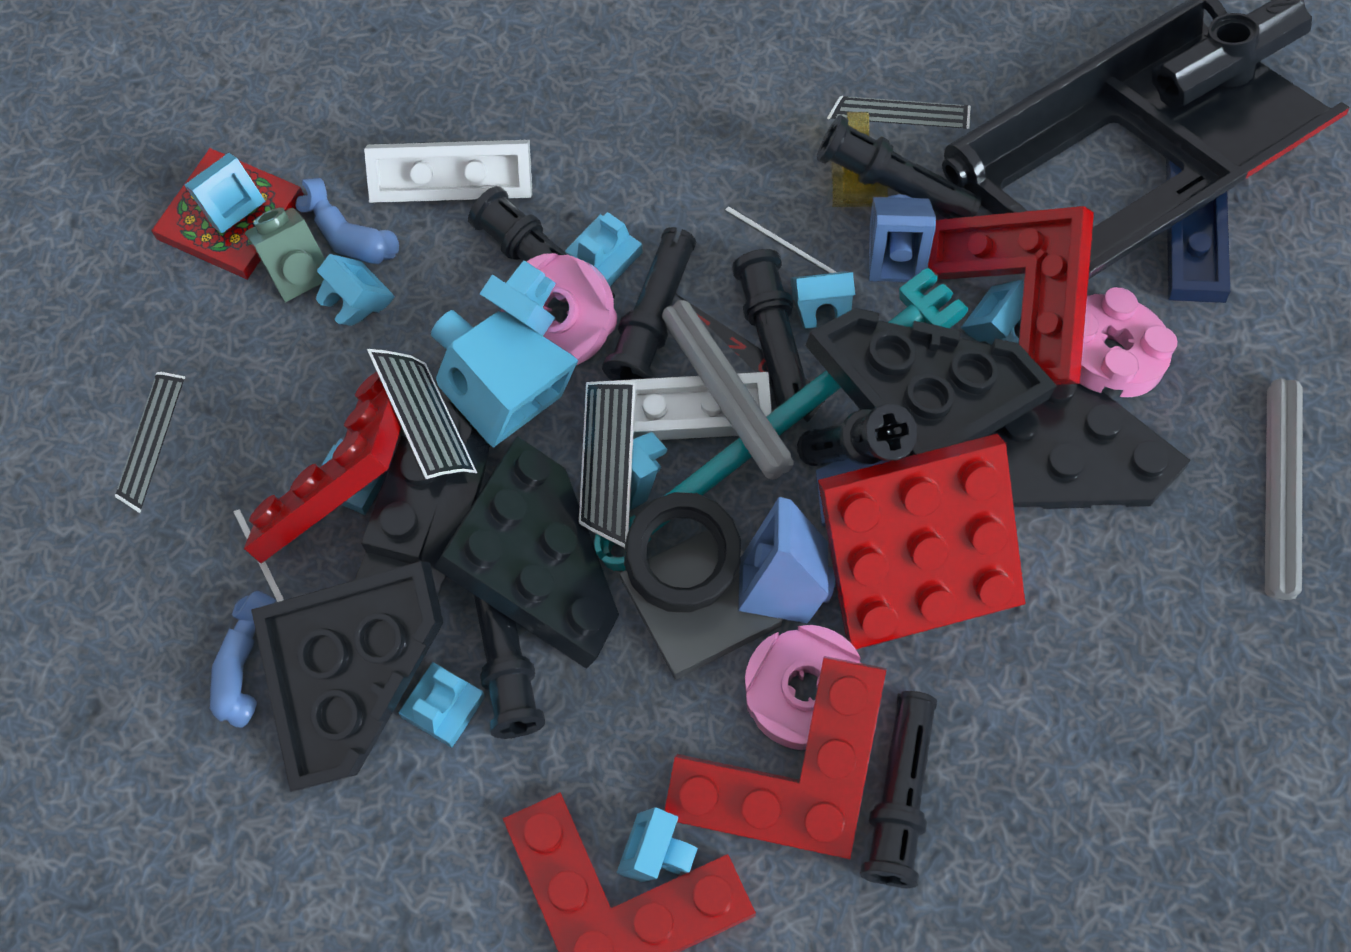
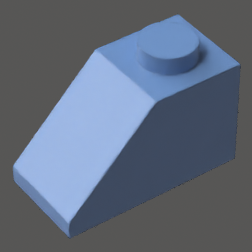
M901 194L889 197H873L869 224V281L908 282L928 267L936 228V216L930 199L912 198Z
M778 497L741 556V563L739 565L738 611L808 623L821 604L830 601L835 587L833 567H828V542L791 499Z

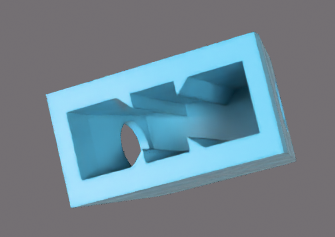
M450 310L436 322L431 331V337L446 349L436 376L438 387L493 448L562 397L579 361L573 355L507 312L498 311L473 327L454 310Z

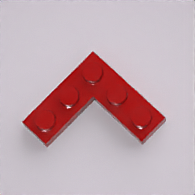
M1085 206L936 220L927 268H930L938 276V279L1025 274L1019 345L1056 385L1080 384L1094 212Z
M377 372L369 376L356 391L355 397L358 398L356 408L344 423V427L348 430L344 440L334 451L332 459L321 467L317 464L308 466L294 480L290 491L279 499L275 495L269 496L252 513L249 522L253 524L244 550L262 564L388 470L402 426Z
M827 656L823 657L800 779L677 754L674 758L664 811L678 816V823L850 859L887 671L886 668Z
M561 792L503 818L558 952H681L756 916V912L729 854L611 908Z

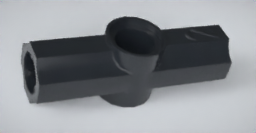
M1271 0L1247 15L1228 13L1218 16L1210 23L1207 38L1153 68L1152 84L1157 89L1160 100L1173 110L1190 103L1217 86L1229 88L1246 84L1255 74L1256 63L1311 31L1312 16L1308 13L1304 0Z

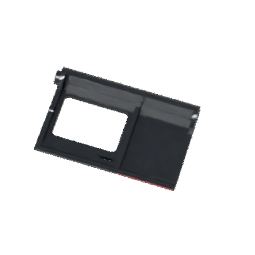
M1187 0L949 144L944 149L945 160L942 162V170L946 179L951 183L981 196V205L991 214L1025 212L1027 210L1002 189L1109 123L1122 125L1182 169V172L1093 227L1089 280L1347 115L1350 107L1340 102L1333 108H1330L1263 63L1258 62L1256 63L1255 74L1248 83L1229 88L1217 86L1190 103L1179 106L1174 110L1160 100L1159 93L1152 84L1153 68L1208 37L1209 27L1203 21L1204 9L1213 20L1218 16L1227 14L1219 0Z

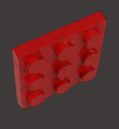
M998 434L818 480L844 631L847 640L855 649L1026 604L1006 443Z

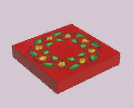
M209 148L185 184L221 159L225 154ZM239 161L266 202L224 233H220L209 222L184 184L151 231L157 240L248 280L261 259L250 244L245 232L255 227L253 224L255 219L267 211L275 208H283L285 211L290 208L296 209L297 197L304 194L300 186Z

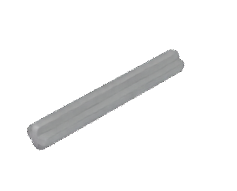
M678 300L673 306L666 307L662 318L667 328L765 477L774 480L783 473L789 472L794 465L791 453L690 303Z
M1282 378L1273 380L1271 386L1267 389L1265 593L1271 598L1292 600L1296 599L1297 595L1302 591L1303 387L1297 380H1285Z

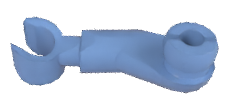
M321 178L302 180V186L306 189L308 195L298 196L295 206L300 212L313 211L317 227L334 252L372 264H379L383 260H391L396 256L395 254L399 251V241L392 231H378L374 228L348 223L336 206H332L327 200V191Z
M254 591L249 596L239 599L235 604L232 616L238 619L234 630L228 629L211 669L210 710L212 715L219 721L227 720L231 725L243 728L249 722L257 705L254 697L241 693L243 666L254 645L255 626L251 609L269 605L276 601V599L261 591Z

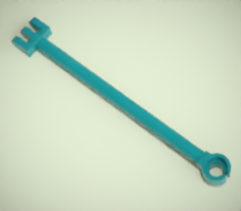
M926 268L899 288V299L907 308L888 323L911 327L914 321L951 328L966 315L968 307L958 299L940 312L938 309L951 299L953 292L945 284H940L927 295H924L938 279V276L930 268ZM825 370L767 415L766 418L780 436L841 387ZM739 437L666 495L673 492L698 493L703 496L752 458ZM635 515L629 518V529L635 519ZM669 521L663 522L660 526H658V527L652 532L651 535H653L655 532H657L660 528H662L664 525H666ZM596 533L594 546L600 560L603 561L607 568L613 571H625L624 557H615L611 554L615 543Z

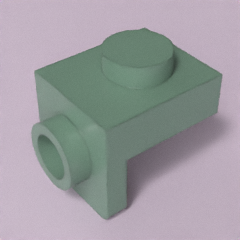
M275 208L255 219L253 222L255 227L247 230L245 235L256 250L285 303L323 282L324 278L317 270L325 258L305 220L294 208L286 211L283 208Z

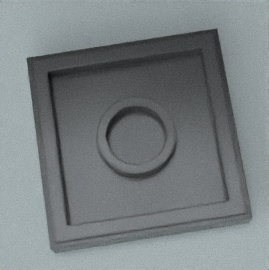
M706 530L647 559L651 571L660 581L672 587L689 588L701 584L713 573L718 559V547L713 534ZM739 567L726 592L710 606L690 613L667 612L648 603L631 585L627 571L625 570L620 573V579L675 680L782 626V618L738 611Z

